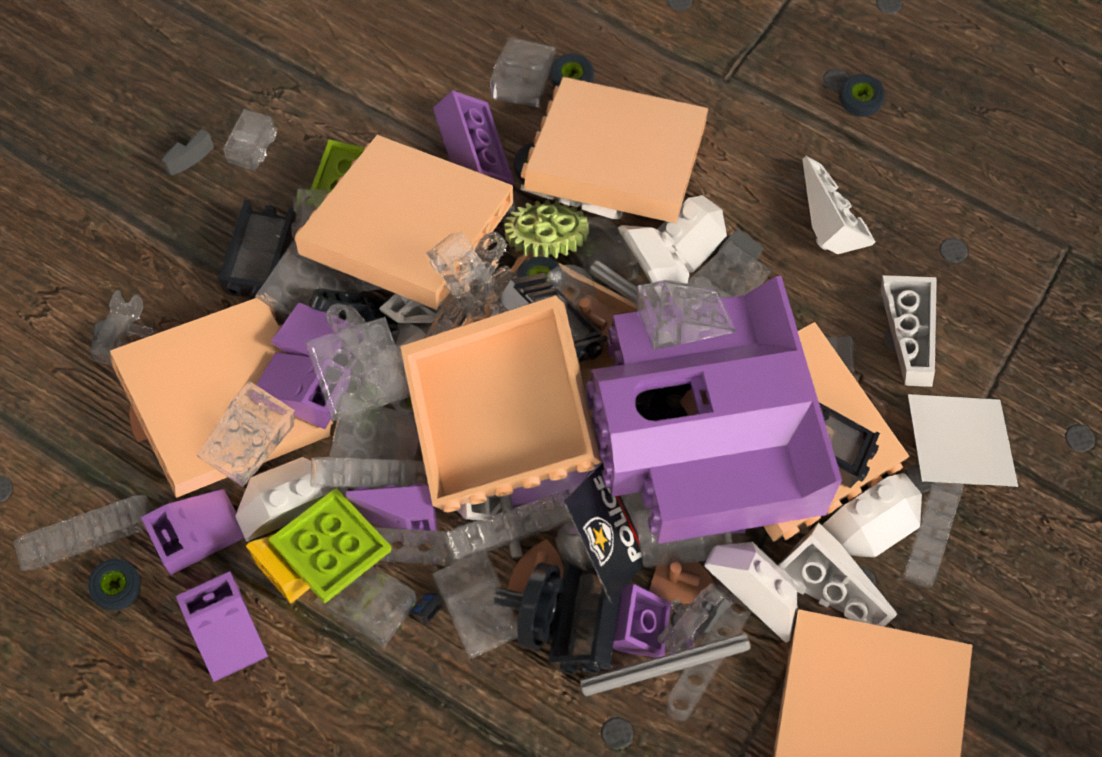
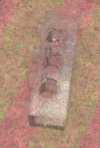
M462 232L450 234L426 253L431 259L430 264L432 268L442 275L446 281V288L452 295L457 297L462 304V311L473 322L488 318L485 313L486 305L490 308L489 317L508 311L498 301L503 293ZM456 260L460 264L459 273L455 270L454 267ZM471 283H473L475 286L474 295L470 291Z

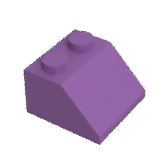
M635 584L626 585L621 591L613 649L619 652L655 658L664 656L671 602Z

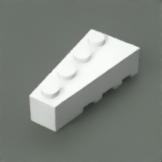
M882 275L881 294L904 385L932 387L935 374L936 277Z

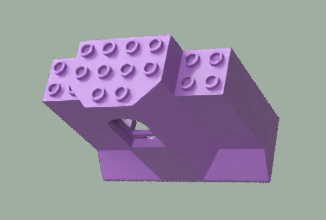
M781 276L772 278L742 296L613 315L612 326L608 327L609 340H607L606 344L609 357H614L615 364L612 367L591 370L590 381H586V397L589 410H592L595 435H598L601 460L604 462L605 470H602L604 487L610 488L611 497L642 492L644 508H649L651 517H648L649 531L651 535H656L657 544L827 514L842 479ZM690 383L698 415L661 421H648L636 411L635 399L644 390ZM706 391L709 404L703 405L700 392Z

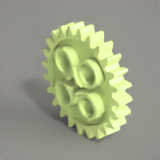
M546 200L545 204L536 201L534 206L526 203L525 209L517 207V212H510L511 217H507L504 224L506 241H509V246L515 247L516 252L523 250L524 256L533 253V257H538L539 254L543 255V257H548V255L552 254L555 258H558V253L567 256L568 250L575 252L577 251V246L582 247L583 241H587V234H589L587 217H584L583 211L577 212V207L569 208L567 204L559 205V201H556L554 204H550L549 200Z

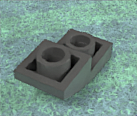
M201 129L196 136L190 138L186 147L177 142L172 149H169L162 159L167 174L172 176L180 173L203 159L214 148L210 134Z

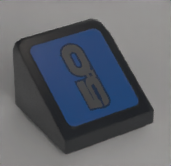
M426 593L410 611V615L423 626L427 625L443 607L441 596L435 593Z

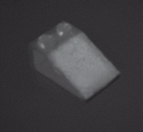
M601 215L588 220L589 234H587V241H583L582 247L577 246V251L575 252L568 250V254L578 273L610 289V286L592 275L589 271L595 261H599L627 281L637 278L639 262L611 220Z

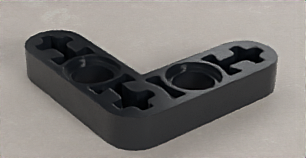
M319 288L313 291L310 305L314 309L327 313L363 317L376 342L384 346L396 345L400 330L393 319L380 311L379 308L385 304L380 298Z

